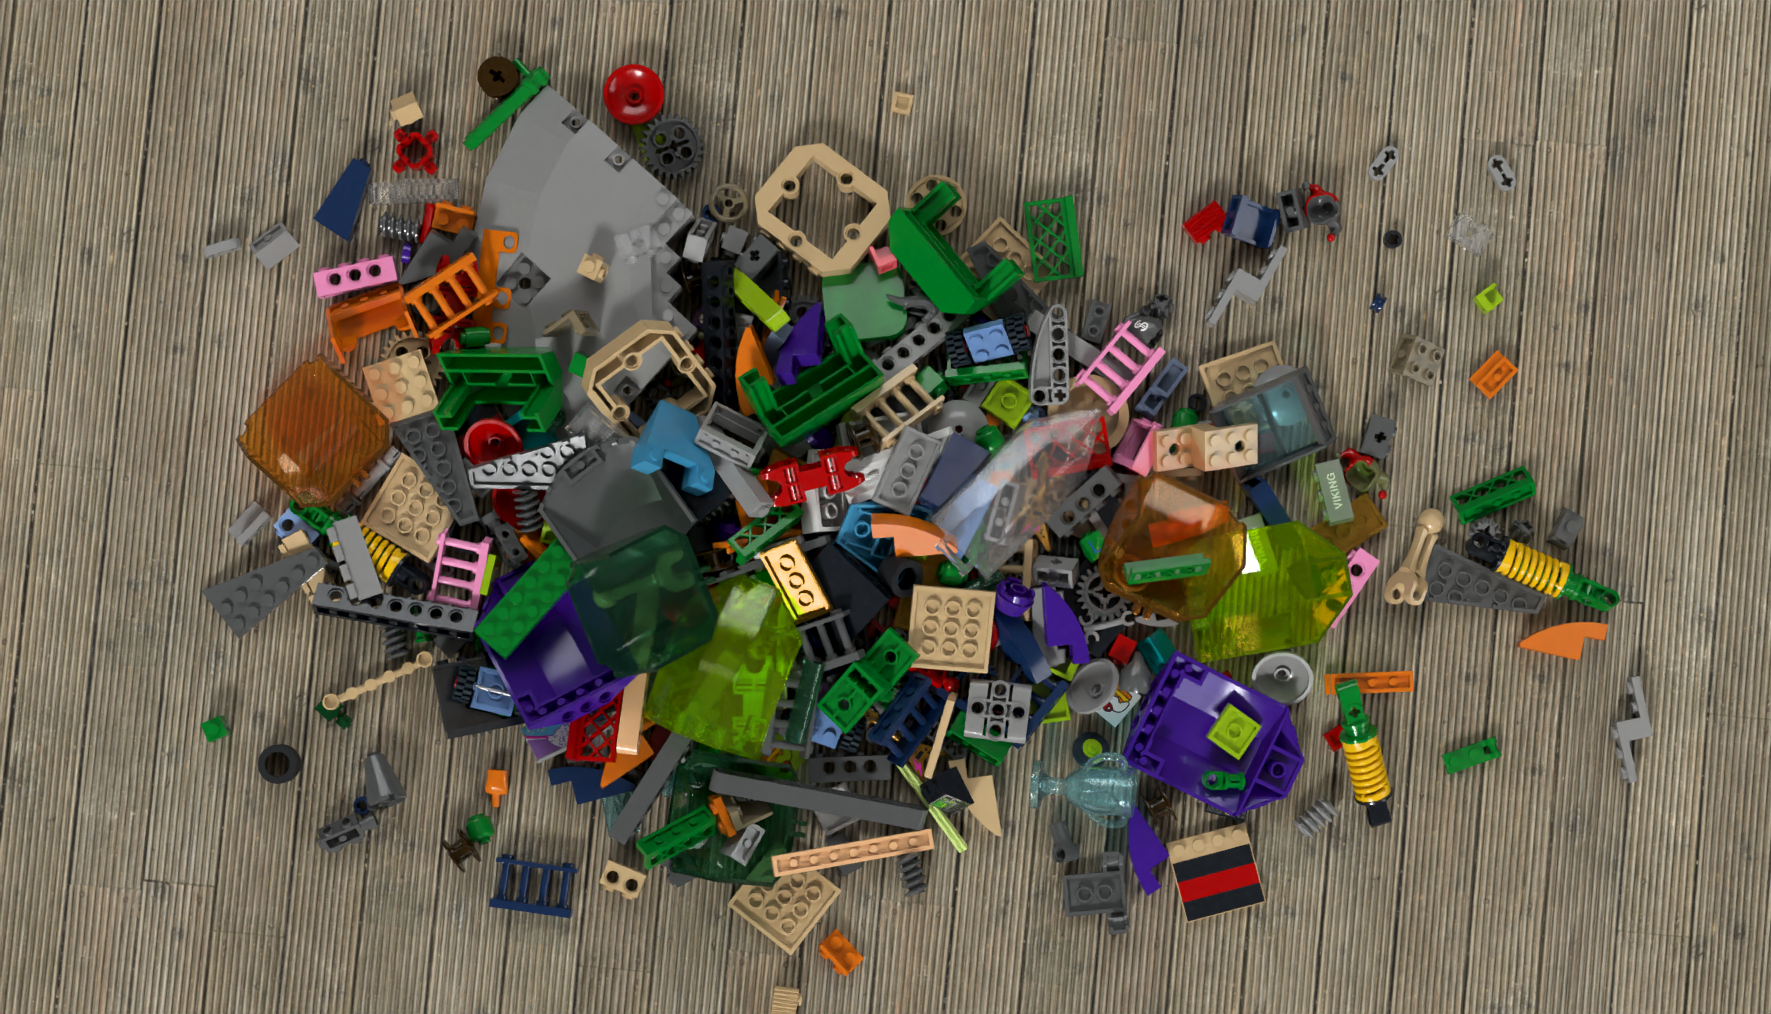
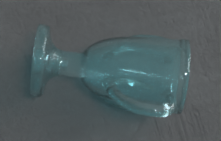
M1107 752L1090 758L1083 768L1071 772L1066 778H1055L1046 774L1045 765L1042 760H1035L1030 787L1031 809L1040 808L1043 798L1048 794L1064 795L1069 803L1084 810L1089 819L1098 825L1106 828H1122L1126 825L1128 818H1132L1134 815L1137 797V768H1128V761L1123 755ZM1101 761H1117L1121 764V767L1092 766ZM1098 815L1121 816V819L1117 821L1106 820Z

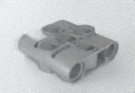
M971 678L964 737L988 739L994 742L1004 741L1025 744L1032 685L1010 683L1003 680L993 681ZM989 684H992L990 699H987ZM1004 686L1007 691L1004 695L999 696L995 693L996 687ZM1013 686L1012 701L1009 702L1010 687ZM979 703L984 707L981 713H974L972 711L974 704ZM1001 706L1004 709V713L996 716L992 712L993 708ZM1020 708L1024 711V716L1022 718H1015L1013 711ZM985 720H987L986 736L983 735ZM1007 722L1009 723L1007 738H1004ZM998 726L1002 731L1000 735L993 736L990 734V729Z

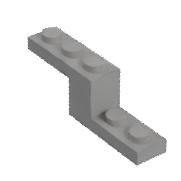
M1640 676L1627 677L1628 682L1625 683L1627 693L1631 694L1632 699L1630 709L1636 717L1612 722L1613 727H1611L1612 738L1616 739L1617 747H1615L1616 757L1620 759L1622 766L1619 768L1620 775L1627 783L1638 781L1629 741L1653 736Z

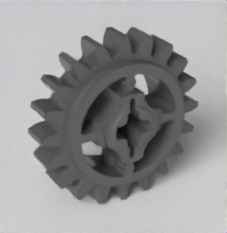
M1102 565L1100 570L1097 566H1094L1093 573L1089 569L1086 570L1087 577L1084 575L1079 577L1083 583L1078 582L1076 584L1081 589L1075 592V595L1081 596L1076 603H1083L1080 611L1087 609L1086 616L1093 613L1094 621L1099 616L1102 622L1106 620V616H1108L1110 621L1114 619V614L1120 617V610H1127L1124 604L1131 603V600L1126 598V596H1130L1132 592L1121 589L1115 583L1111 574V567L1107 571L1105 565ZM1099 578L1098 586L1088 589L1091 581ZM1107 579L1114 582L1118 589L1113 588ZM1102 589H1104V592L1108 594L1104 598L1103 594L1098 593ZM1089 597L1097 601L1099 608L1090 601ZM1118 598L1116 605L1108 609L1109 600Z

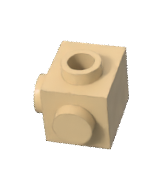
M413 91L390 101L392 105L390 113L394 121H399L401 127L412 124L424 117Z
M585 253L577 273L602 283L607 276L610 265L603 262L604 257L593 253L590 256Z

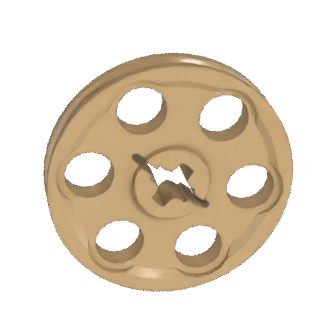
M930 175L920 179L912 186L907 196L906 208H913L915 206L911 201V197L914 194H920L924 198L930 192L926 187L928 181L934 180L937 184L941 181L950 182L962 197L952 206H958L961 209V215L953 217L949 209L938 219L946 222V228L943 231H939L943 236L957 229L962 223L967 208L966 197L960 185L953 179L943 175Z

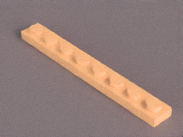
M927 828L771 856L773 875L778 877L934 849L932 830Z

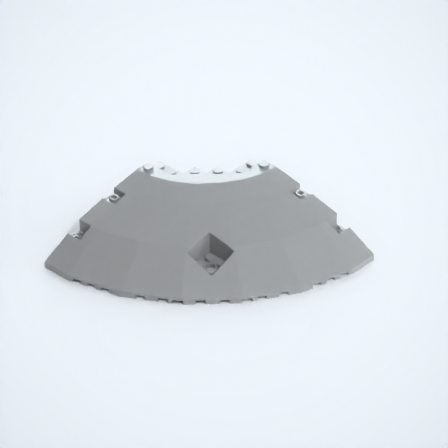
M547 84L518 116L486 178L474 229L477 236L471 243L470 252H473L477 259L479 271L484 229L516 232L518 234V244L515 253L499 252L495 287L509 288L511 290L510 307L508 309L493 308L491 318L493 322H501L507 325L506 341L503 344L490 343L483 347H549L552 349L562 370L563 406L561 408L566 413V418L564 421L562 413L561 415L558 413L550 426L559 440L585 432L590 434L592 438L587 442L588 448L597 443L611 427V424L581 386L583 378L568 371L575 352L579 351L592 356L640 320L668 321L673 328L677 326L684 335L681 339L683 341L688 340L691 345L698 339V329L673 307L684 294V291L672 278L681 268L680 264L683 266V262L671 249L692 227L696 220L693 213L666 187ZM577 119L580 121V124L578 126L572 125V122ZM617 157H622L623 161L621 163L615 162ZM507 236L504 239V246L507 249H511L515 241L512 236ZM585 253L590 256L593 253L604 257L603 262L610 265L607 276L602 283L577 273ZM524 278L531 280V286L528 289L520 287V282ZM500 292L497 296V301L501 305L505 304L508 296L505 292ZM570 309L588 311L600 330L595 336H580L573 331L572 327L558 337H543L541 334L546 330L545 326L552 321H559L562 318L561 315ZM497 326L493 330V336L495 339H501L504 331L502 327ZM662 341L641 355L642 364L638 369L629 371L623 368L602 384L610 396L620 395L628 406L639 396L653 377L671 360V353ZM626 387L631 388V393L628 395L624 394ZM501 404L509 418L524 407V405Z

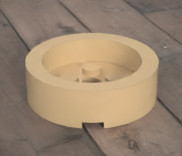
M1088 375L1112 396H1117L1121 390L1110 380L1098 375ZM1075 377L1070 378L1069 399L1065 404L1048 405L1046 413L1047 424L1055 425L1082 420L1081 415L1084 411L1091 412L1093 418L1104 416L1111 450L1122 439L1128 426L1129 409L1127 401H1125L1116 414L1110 416L1105 411L1108 405L1102 397L1084 382L1076 387L1074 383L1077 379ZM1057 390L1058 393H1055L1054 397L1060 401V397L1063 398V393ZM1101 421L1092 423L1088 430L1097 436L1102 430ZM1072 426L1068 434L1078 439L1083 429L1079 426ZM1055 429L1051 432L1057 443L1063 433ZM1085 432L1080 442L1089 448L1095 437ZM1065 436L1059 445L1069 451L1075 441ZM1097 440L1091 450L1097 454L1105 453V444ZM1077 444L1071 453L1083 456L1087 449Z

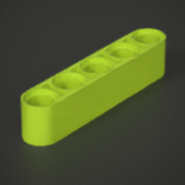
M738 267L734 268V296L770 330L776 333L790 321L789 316Z

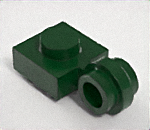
M321 700L314 708L329 722L337 717L336 723L344 730L352 725L351 722L353 720L347 714L343 713L341 715L339 713L344 708L341 703L337 709L328 710L323 706Z

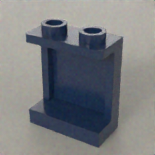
M1232 195L1221 234L1259 249H1270L1274 243L1275 232L1281 220L1280 210L1271 209L1253 202L1245 195Z

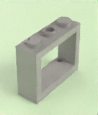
M715 401L693 443L749 471L768 432L763 425ZM711 422L755 443L754 448L752 449L710 428Z

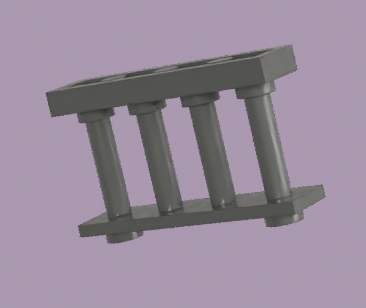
M841 608L830 612V616L789 630L786 627L775 630V635L769 637L770 641L780 639L790 666L789 673L783 676L784 678L800 680L860 660L866 656L863 648L856 650L853 647L842 617L850 614L849 609L842 611ZM835 620L845 648L844 655L838 656L837 653H834L824 623ZM817 627L827 655L825 657L826 661L819 662L818 659L816 660L806 629ZM797 632L809 662L807 663L808 667L802 669L796 662L787 637Z
M767 670L756 746L757 752L770 754V749L772 750V748L800 751V757L809 759V754L813 751V742L811 740L818 693L822 689V681H820L819 676L812 675L810 676V681L783 678L780 671ZM784 686L808 689L807 702L780 699L778 696L779 688ZM786 707L805 710L804 722L777 719L775 717L776 708ZM779 727L803 730L801 743L774 740L772 737L773 729Z

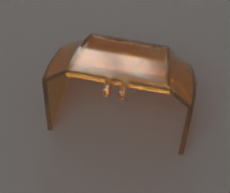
M323 353L318 354V359L312 362L304 361L250 415L244 423L247 427L243 435H238L236 438V442L246 458L302 508L332 506L353 483L360 488L362 484L358 478L362 475L364 478L369 479L371 476L366 470L389 448V419Z
M1158 471L1146 477L1140 475L1118 508L1101 548L1097 568L1104 588L1133 602L1132 613L1135 615L1139 614L1141 606L1144 607L1143 618L1146 620L1150 618L1152 611L1177 623L1206 618L1246 567L1247 526L1244 522L1239 523L1231 513L1233 509L1229 504ZM1202 553L1203 558H1210L1211 565L1206 575L1127 585L1122 568L1123 564L1128 562Z

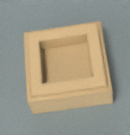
M895 91L890 112L910 116L915 95Z

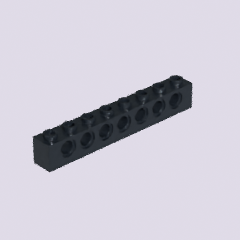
M733 260L701 262L705 368L708 367L715 377L712 380L716 384L711 408L716 401L739 413L735 378L737 350Z
M318 583L312 601L314 614L474 642L476 637L474 625L480 619L479 611L473 608H459L451 604H436L429 600L419 601L411 597H396L390 593L378 594L359 601L358 597L350 600L346 587L335 586L332 583ZM355 602H360L358 605H353ZM395 609H400L398 612H393ZM435 616H440L439 619H433ZM454 620H461L458 623L453 622Z

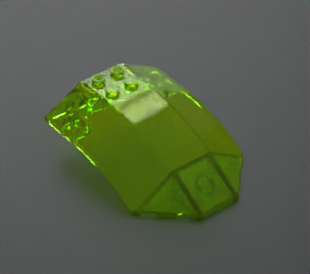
M1298 520L1177 542L1180 556L1202 553L1203 558H1210L1211 565L1206 575L1183 578L1197 661L1200 663L1319 643L1353 596L1346 553Z
M740 574L689 598L665 651L643 717L676 734L707 746L757 760L780 695L802 642H804L798 633L789 609L786 607L780 589Z

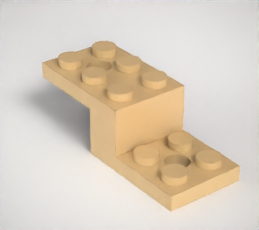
M1254 422L1225 427L1200 423L1152 431L1153 471L1156 472L1195 467L1206 472L1258 464V424ZM1241 441V447L1235 450V444ZM1172 444H1175L1176 449L1170 454L1169 448Z

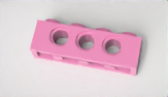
M382 254L377 256V259L371 261L369 258L357 260V264L350 265L347 262L338 264V268L330 269V267L317 269L318 272L313 273L317 296L320 299L398 282L400 278L396 259L393 256H389V254ZM379 266L381 268L380 274L372 276V269ZM354 271H360V279L356 281L352 280V273ZM335 275H340L341 282L333 285L332 278Z
M1362 548L1350 551L1346 557L1348 562L1345 567L1340 566L1334 575L1337 577L1334 583L1328 584L1329 587L1323 591L1325 593L1323 599H1318L1312 607V610H1314L1312 616L1331 629L1337 626L1380 562ZM1353 565L1360 567V574L1358 576H1354L1351 573ZM1342 581L1347 582L1349 585V590L1346 593L1341 592L1339 589ZM1330 598L1336 599L1338 603L1337 608L1334 610L1328 607Z

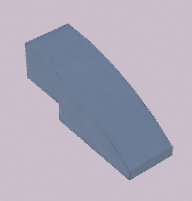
M787 323L776 333L771 331L763 348L772 369L777 364L784 342L793 329Z
M1172 357L1134 410L1151 421L1189 368Z

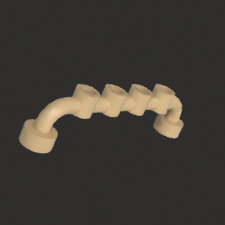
M427 651L420 652L415 661L405 662L398 669L388 670L384 675L375 679H368L358 687H350L346 692L338 696L336 694H327L322 700L323 706L328 710H335L339 707L340 703L346 700L357 699L360 694L366 691H375L378 686L386 682L392 683L396 681L397 677L404 674H412L417 668L430 667L434 662L433 655Z

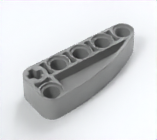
M1053 304L1048 307L1035 337L1028 378V398L1035 405L1065 404L1069 399L1067 310L1061 304ZM1056 307L1061 310V316L1058 319L1052 316V310ZM1055 328H1059L1062 331L1061 338L1057 340L1052 335ZM1059 348L1063 355L1061 359L1056 360L1053 357V352ZM1060 369L1063 372V377L1057 381L1053 374L1055 370ZM1037 390H1041L1044 395L1043 399L1039 402L1034 399V393ZM1057 390L1063 393V398L1060 397V401L1054 397V394L1058 393Z

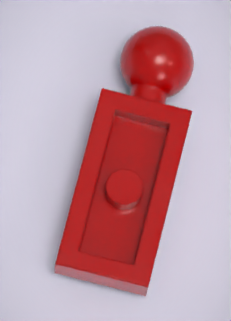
M913 667L908 669L912 673L916 671L929 677L932 681L931 685L936 688H940L943 685L944 689L948 692H955L959 688V680L956 677L946 676L948 670Z

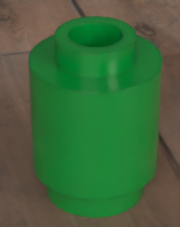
M483 326L463 328L462 332L459 333L460 344L464 345L465 348L483 347L486 344H490V331Z

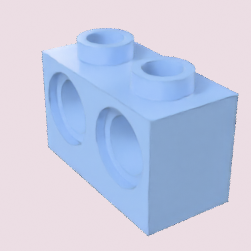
M290 508L273 525L277 529L275 533L282 539L301 529L308 534L313 546L322 537L317 529L293 514ZM287 520H292L294 523V527L290 531H287L284 527Z

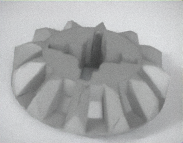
M1479 518L1470 525L1468 539L1477 533V530L1484 531L1487 527V533L1497 540H1500L1501 532L1498 524L1492 519ZM1474 541V544L1477 547H1480V544L1477 541Z

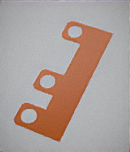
M484 229L478 271L479 277L489 292L492 290H497L498 293L505 292L508 300L505 304L501 305L497 301V296H495L496 300L487 306L483 304L475 309L473 312V327L483 326L488 328L490 331V343L503 344L506 341L507 325L491 321L493 308L508 309L512 292L509 288L495 287L499 252L515 253L518 244V234L516 232ZM507 236H512L515 241L511 249H507L504 246V239ZM477 291L475 301L482 297L479 291ZM497 326L502 327L504 331L501 339H495L493 336V330Z

